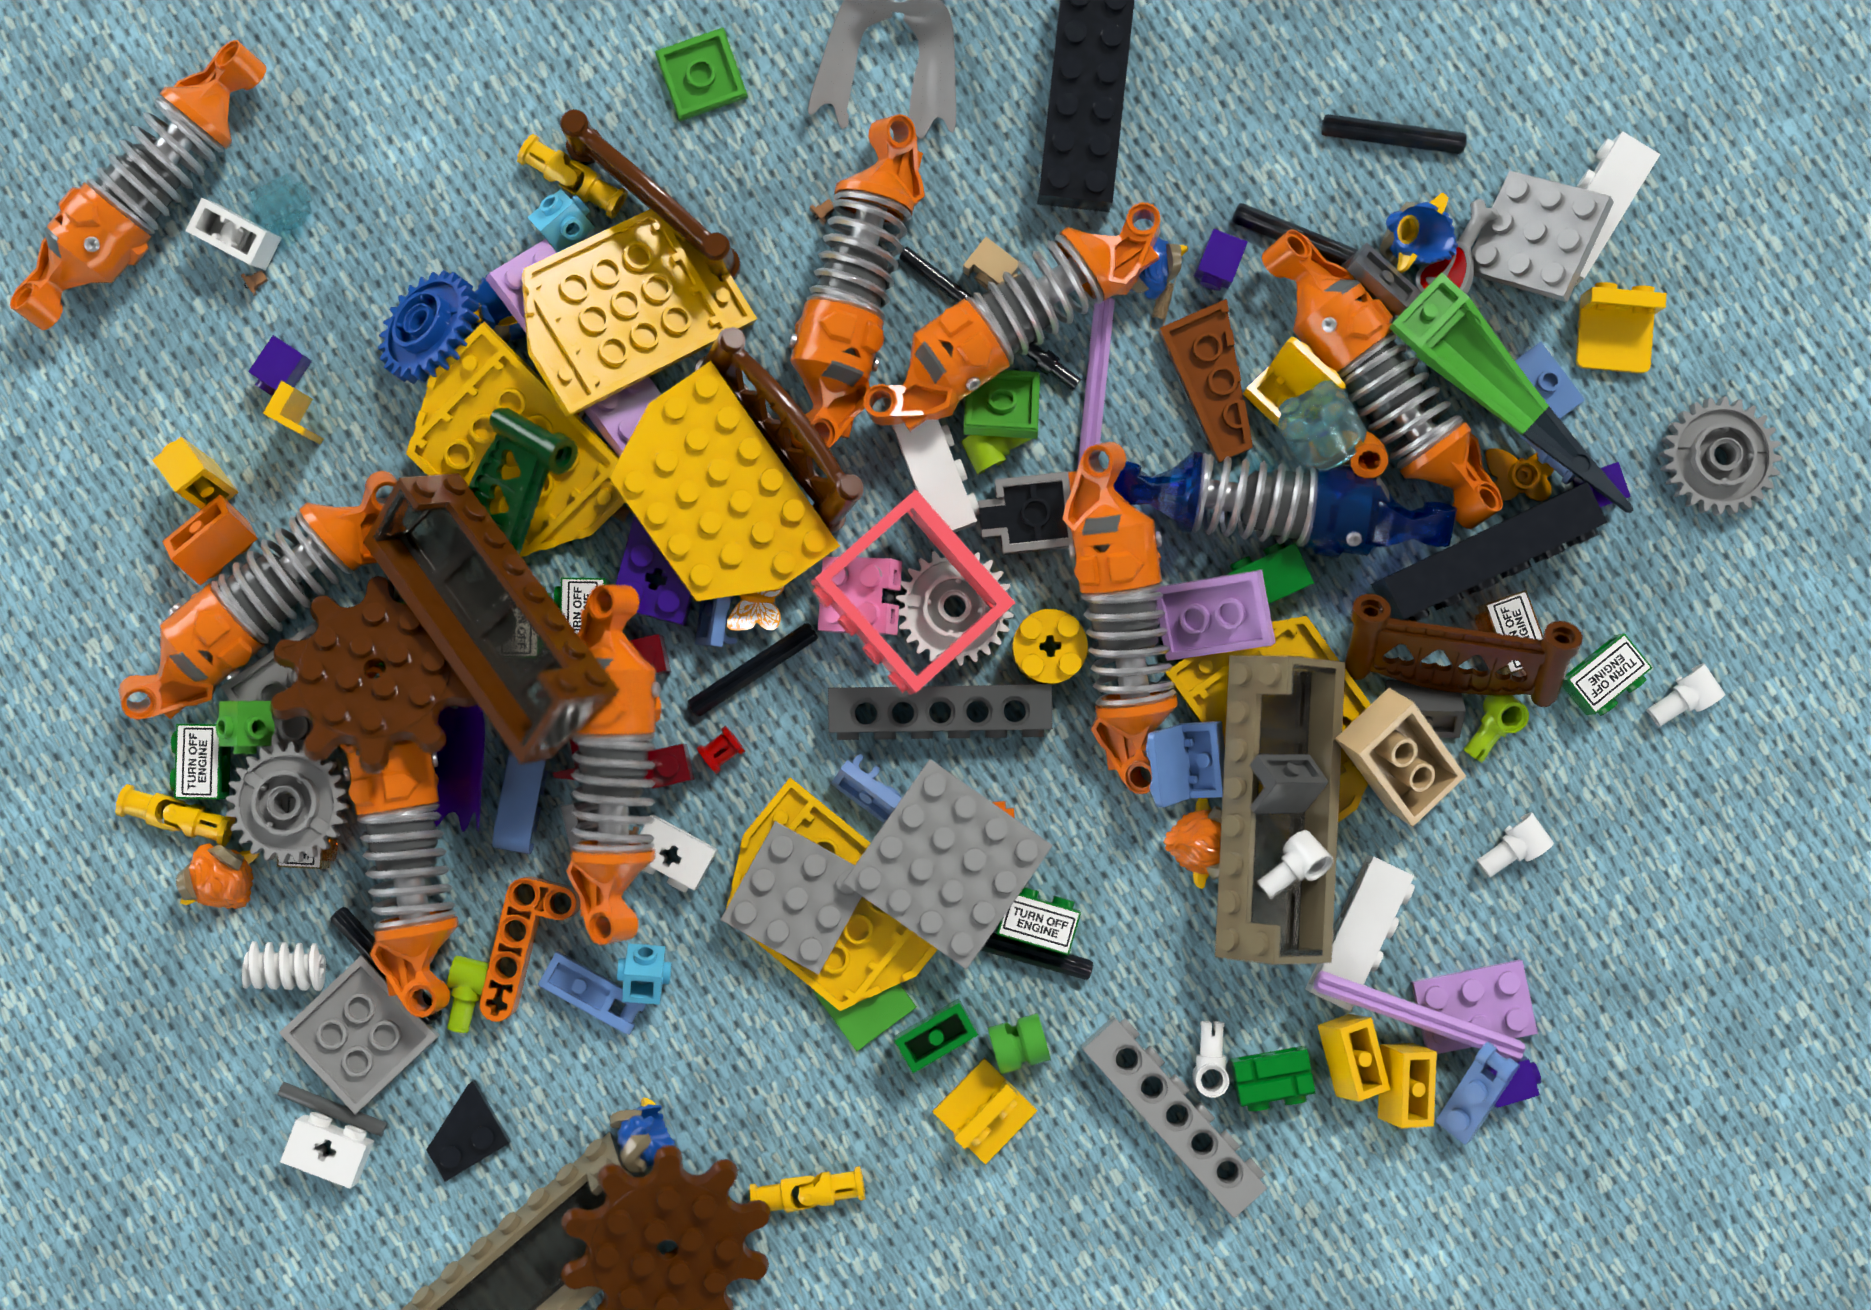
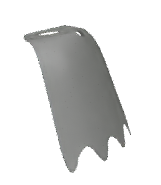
M844 0L833 23L811 92L808 106L809 115L816 113L821 106L831 104L834 107L840 128L844 129L848 126L849 115L847 108L858 49L863 33L867 27L892 18L893 12H899L904 14L903 20L915 33L919 45V59L914 74L909 118L914 124L916 134L922 139L933 121L938 117L945 121L948 130L953 133L956 126L955 43L952 18L945 4L941 0H907L903 2L894 0Z

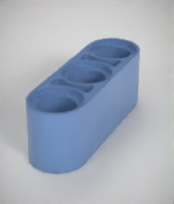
M509 751L493 833V848L529 855L532 853L534 844L531 843L533 831L537 832L541 807H538L539 796L544 795L548 771H545L547 759L520 764L512 751Z

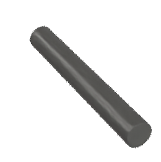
M286 1082L282 1083L278 1091V1096L380 1137L383 1136L388 1124L362 1112L355 1115L344 1105Z

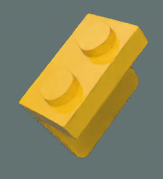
M1600 282L1580 295L1576 365L1583 369L1629 373L1647 372L1651 367L1654 315L1666 308L1667 293L1655 292V288L1652 286L1639 285L1633 286L1632 290L1618 289V284Z
M1290 337L1270 366L1245 389L1243 395L1297 444L1325 416L1344 391L1346 385L1334 369L1327 367L1313 354L1312 349L1307 344L1300 342L1295 337Z

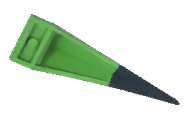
M1441 272L1391 324L1389 329L1417 353L1415 356L1577 477L1584 482H1588L1592 488L1627 513L1634 511L1631 503L1594 462L1536 390L1486 322L1471 298Z

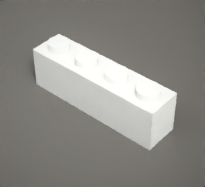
M1623 131L1613 141L1609 138L1605 140L1595 158L1600 160L1594 172L1588 169L1577 185V188L1609 195L1614 203L1576 285L1587 276L1660 156L1658 152Z
M883 398L884 407L888 410L892 401L888 398ZM938 419L926 420L912 431H909L904 423L892 425L916 490L954 533L976 525L977 519L975 516L979 514V505L974 493L967 495L962 481L967 480L968 477L961 459L954 461L949 447L955 445L948 425L941 426Z
M1367 855L1333 928L1332 963H1317L1305 990L1350 1012L1352 1011L1353 1004L1317 992L1314 989L1316 976L1320 971H1324L1364 985L1369 972L1374 973L1381 963L1383 952L1380 949L1385 938L1390 939L1396 931L1399 919L1395 916L1401 904L1406 905L1413 894L1415 885L1411 884L1414 875L1374 856Z

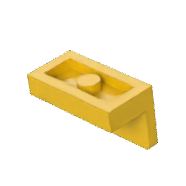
M281 381L263 414L321 445L324 439L299 425L313 399Z

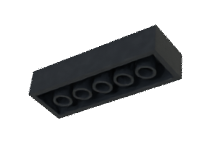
M1059 0L1038 205L1110 212L1114 195L1134 0Z
M1588 482L1378 580L1372 583L1371 586L1376 595L1383 597L1390 604L1391 613L1389 618L1417 622L1431 615L1428 610L1429 607L1434 606L1435 610H1439L1465 599L1462 594L1463 591L1467 590L1469 595L1482 591L1498 583L1496 575L1500 574L1501 578L1504 579L1532 567L1529 561L1532 558L1537 563L1565 551L1564 543L1571 547L1599 535L1596 528L1608 522Z

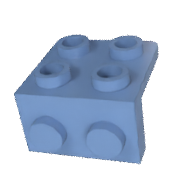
M1222 721L1181 723L1149 733L1146 755L1150 760L1152 779L1150 791L1157 807H1167L1190 798L1223 797L1225 746Z

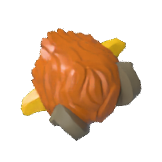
M1198 798L1195 812L1183 815L1177 821V824L1171 828V831L1165 834L1166 838L1163 841L1166 845L1165 850L1175 857L1179 865L1189 871H1193L1194 883L1201 889L1205 888L1209 875L1212 880L1219 879L1222 810L1218 806H1214L1211 809L1208 798Z
M210 843L200 845L193 853L192 861L176 877L177 889L182 897L180 904L189 905L198 902L206 906L225 907L226 909L246 907L247 902L250 901L249 896L251 895L252 880L254 879L252 868L249 864L259 857L260 852L258 854L250 853L251 850L238 852L219 844L216 846Z

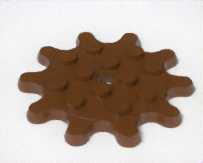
M376 576L370 579L366 587L365 598L359 604L352 607H341L334 599L325 595L316 597L310 607V614L318 625L316 632L308 639L301 641L284 639L275 646L274 660L278 665L294 670L297 674V680L293 686L277 693L273 697L270 705L271 712L280 720L304 716L312 721L313 728L303 745V751L310 760H324L338 746L351 744L359 750L361 768L369 774L380 773L388 766L389 752L393 745L399 741H413L426 753L440 751L446 743V735L438 724L440 712L449 706L469 708L477 704L409 606L405 603H398L395 600L394 586L385 577ZM382 663L386 667L382 676L378 678L367 677L366 670H369L372 666Z
M666 1145L657 1150L654 1156L653 1169L643 1177H632L620 1165L607 1164L597 1174V1182L606 1195L604 1203L594 1210L573 1208L565 1212L562 1217L561 1224L563 1230L568 1235L585 1241L587 1248L582 1257L564 1265L561 1271V1279L570 1289L594 1286L603 1290L604 1298L596 1310H734L733 1302L726 1293V1287L737 1279L759 1280L768 1271V1258L761 1252L749 1249L745 1244V1239L748 1234L764 1227L768 1223L771 1216L770 1207L761 1200L737 1203L731 1199L729 1189L738 1177V1168L733 1161L728 1159L716 1161L703 1174L692 1175L683 1167V1156L680 1149L673 1145ZM665 1240H672L678 1245L672 1251L665 1252L664 1255L656 1248L659 1243Z

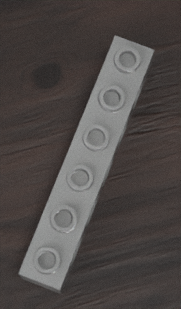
M1112 1016L1081 1045L1082 1049L1233 1218H1236L1267 1189L1260 1180L1265 1176V1173L1251 1158L1246 1162L1240 1158L1235 1152L1240 1145L1226 1130L1221 1134L1215 1130L1210 1124L1215 1117L1201 1102L1194 1106L1185 1096L1190 1091L1189 1088L1176 1074L1169 1078L1160 1067L1165 1062L1151 1046L1144 1050L1135 1039L1140 1034L1126 1018L1119 1022ZM1124 1048H1130L1136 1054L1135 1061L1128 1067H1122L1116 1063L1117 1053ZM1150 1076L1159 1078L1161 1085L1155 1094L1147 1095L1141 1091V1084L1145 1078ZM1179 1104L1184 1106L1185 1116L1181 1121L1173 1123L1167 1120L1166 1113L1172 1105ZM1198 1133L1210 1135V1143L1204 1150H1195L1191 1146L1193 1137ZM1224 1161L1235 1163V1171L1228 1178L1217 1176V1168Z

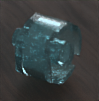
M1332 381L1320 382L1314 389L1301 394L1297 398L1292 397L1285 400L1279 407L1281 413L1278 422L1279 431L1297 462L1304 469L1308 470L1307 466H1315L1318 471L1335 468L1352 458L1357 452L1354 446L1360 438L1362 442L1366 438V427L1347 393L1343 389L1336 387Z

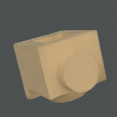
M985 236L963 264V273L969 277L974 271L977 274L975 280L989 291L988 282H994L997 285L1004 281V271L1009 272L1013 278L1018 275V261Z

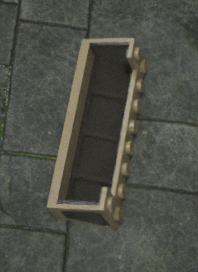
M1229 656L1215 957L1273 965L1332 963L1341 746L1335 738L1342 732L1345 662L1294 656ZM1310 754L1329 781L1310 807L1303 813L1254 814L1250 806L1265 788L1250 767L1254 758L1257 755ZM1308 830L1333 857L1332 866L1323 876L1316 880L1308 881L1304 878L1299 881L1296 879L1270 900L1259 887L1257 881L1282 862L1281 857L1284 856L1283 848L1287 841L1296 833Z
M610 1132L602 1139L594 1140L589 1144L581 1157L574 1163H568L563 1166L554 1180L544 1188L535 1190L528 1198L527 1203L516 1212L507 1214L501 1220L499 1226L487 1237L484 1236L475 1241L466 1255L459 1261H453L448 1264L439 1278L429 1286L426 1285L420 1288L413 1296L412 1301L401 1310H578L601 1289L594 1286L570 1289L562 1281L561 1271L564 1265L582 1257L587 1248L585 1241L572 1237L563 1230L561 1224L562 1217L570 1209L594 1210L604 1203L606 1195L597 1182V1174L603 1166L607 1164L620 1165L632 1177H643L645 1173L631 1172L625 1168L620 1158L621 1147Z

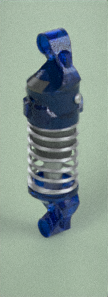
M1196 451L1190 452L1172 469L1152 477L1141 471V465L1126 461L1123 470H1121L1114 483V489L1130 505L1150 504L1174 519L1182 532L1191 533L1193 530L1196 533L1200 529L1203 519L1204 531L1210 535L1216 529L1220 519L1221 531L1225 537H1229L1235 530L1238 522L1239 534L1244 540L1252 534L1253 530H1256L1257 537L1262 542L1267 540L1269 536H1274L1279 544L1284 543L1287 538H1292L1298 547L1311 548L1316 555L1339 558L1342 553L1368 556L1377 547H1389L1410 539L1435 547H1448L1451 543L1457 513L1455 506L1433 501L1424 502L1423 507L1410 511L1394 500L1380 476L1363 478L1358 476L1351 466L1327 463L1324 468L1311 467L1307 473H1304L1301 465L1296 468L1295 472L1286 471V467L1281 463L1277 469L1267 472L1268 465L1263 461L1260 463L1259 471L1255 470L1248 476L1250 462L1246 458L1242 461L1239 483L1229 482L1232 459L1228 456L1224 459L1221 481L1212 480L1214 457L1212 454L1207 455L1206 453L1203 454ZM1210 509H1213L1214 513L1210 522ZM1227 511L1232 512L1229 525L1227 523Z

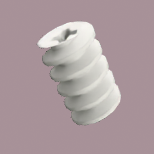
M252 941L249 951L245 954L242 966L243 988L247 989L252 983L254 988L262 989L267 983L268 987L272 990H277L281 984L284 989L292 990L297 984L300 990L307 991L312 984L316 991H321L325 983L326 958L325 955L319 954L317 943H312L309 953L305 954L302 943H297L294 953H289L287 942H282L279 952L275 953L272 942H267L264 951L259 952L258 942Z

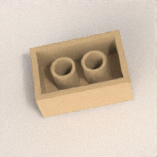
M1388 688L1335 738L1387 810L1412 827L1466 777L1416 704L1391 688Z

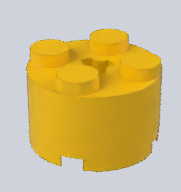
M1057 609L1039 610L1026 617L1017 628L1012 640V656L1017 668L1028 679L1039 684H1058L1074 676L1084 664L1088 651L1087 636L1082 625L1072 615ZM1046 637H1051L1054 644H1059V650L1053 652V657H1047V652L1040 650L1039 645L1046 642Z

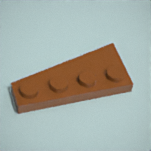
M1227 299L1160 327L1158 330L1217 464L1223 462L1228 456L1232 458L1253 448L1246 405L1241 389V376L1235 355L1233 331L1229 321Z

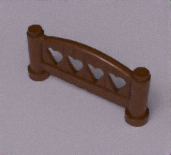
M572 109L562 115L560 127L567 139V151L574 161H579L584 165H590L595 162L599 164L705 257L709 270L720 281L723 282L721 277L729 273L733 280L738 276L741 268L740 259L736 251L731 248L729 240L725 235L717 232L710 233L666 191L604 140L599 132L591 127L587 116L582 111Z
M735 327L723 329L708 354L698 360L692 373L710 361L714 364L778 458L813 500V508L834 536L843 527L847 513L863 495L864 487L862 480L856 475H846L842 471L820 434L795 401L744 349L746 341L743 332ZM742 371L748 381L753 383L757 391L749 390L745 385ZM765 400L770 405V408L777 413L780 420L773 419L767 412ZM789 430L792 432L794 438L802 444L803 449L796 448L792 444V442L790 441ZM812 458L816 462L819 469H821L824 472L827 478L819 477V475L815 472V470L813 469Z
M1363 594L1355 599L1351 611L1353 628L1345 657V669L1354 680H1362L1370 672H1375L1409 684L1447 692L1475 695H1531V700L1534 704L1540 707H1549L1558 698L1571 658L1575 657L1580 650L1583 635L1578 627L1565 621H1555L1548 624L1542 640L1393 619L1389 618L1391 607L1386 599L1376 594ZM1399 644H1404L1414 659L1406 661L1399 657L1387 658L1384 654ZM1438 649L1444 651L1451 664L1441 666L1437 663L1426 664L1421 660ZM1474 655H1480L1489 669L1487 671H1477L1474 668L1462 669L1459 665ZM1514 660L1520 662L1526 675L1516 677L1512 674L1502 675L1496 671Z

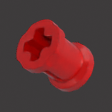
M726 725L721 729L722 733L706 746L700 745L696 748L715 774L721 771L720 766L737 753L742 755L746 752Z

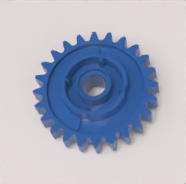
M445 270L440 275L432 272L428 280L420 277L416 288L410 284L408 295H399L400 304L389 309L393 314L392 317L383 321L388 327L379 334V337L385 341L378 346V350L383 352L379 359L385 363L384 368L403 382L409 381L412 384H415L417 380L426 383L429 374L437 377L435 370L439 365L449 370L450 366L446 358L451 356L456 360L460 359L455 349L459 345L467 347V343L464 340L474 331L471 325L480 318L474 314L480 308V304L475 301L478 294L472 290L473 286L456 273L452 272L449 274Z

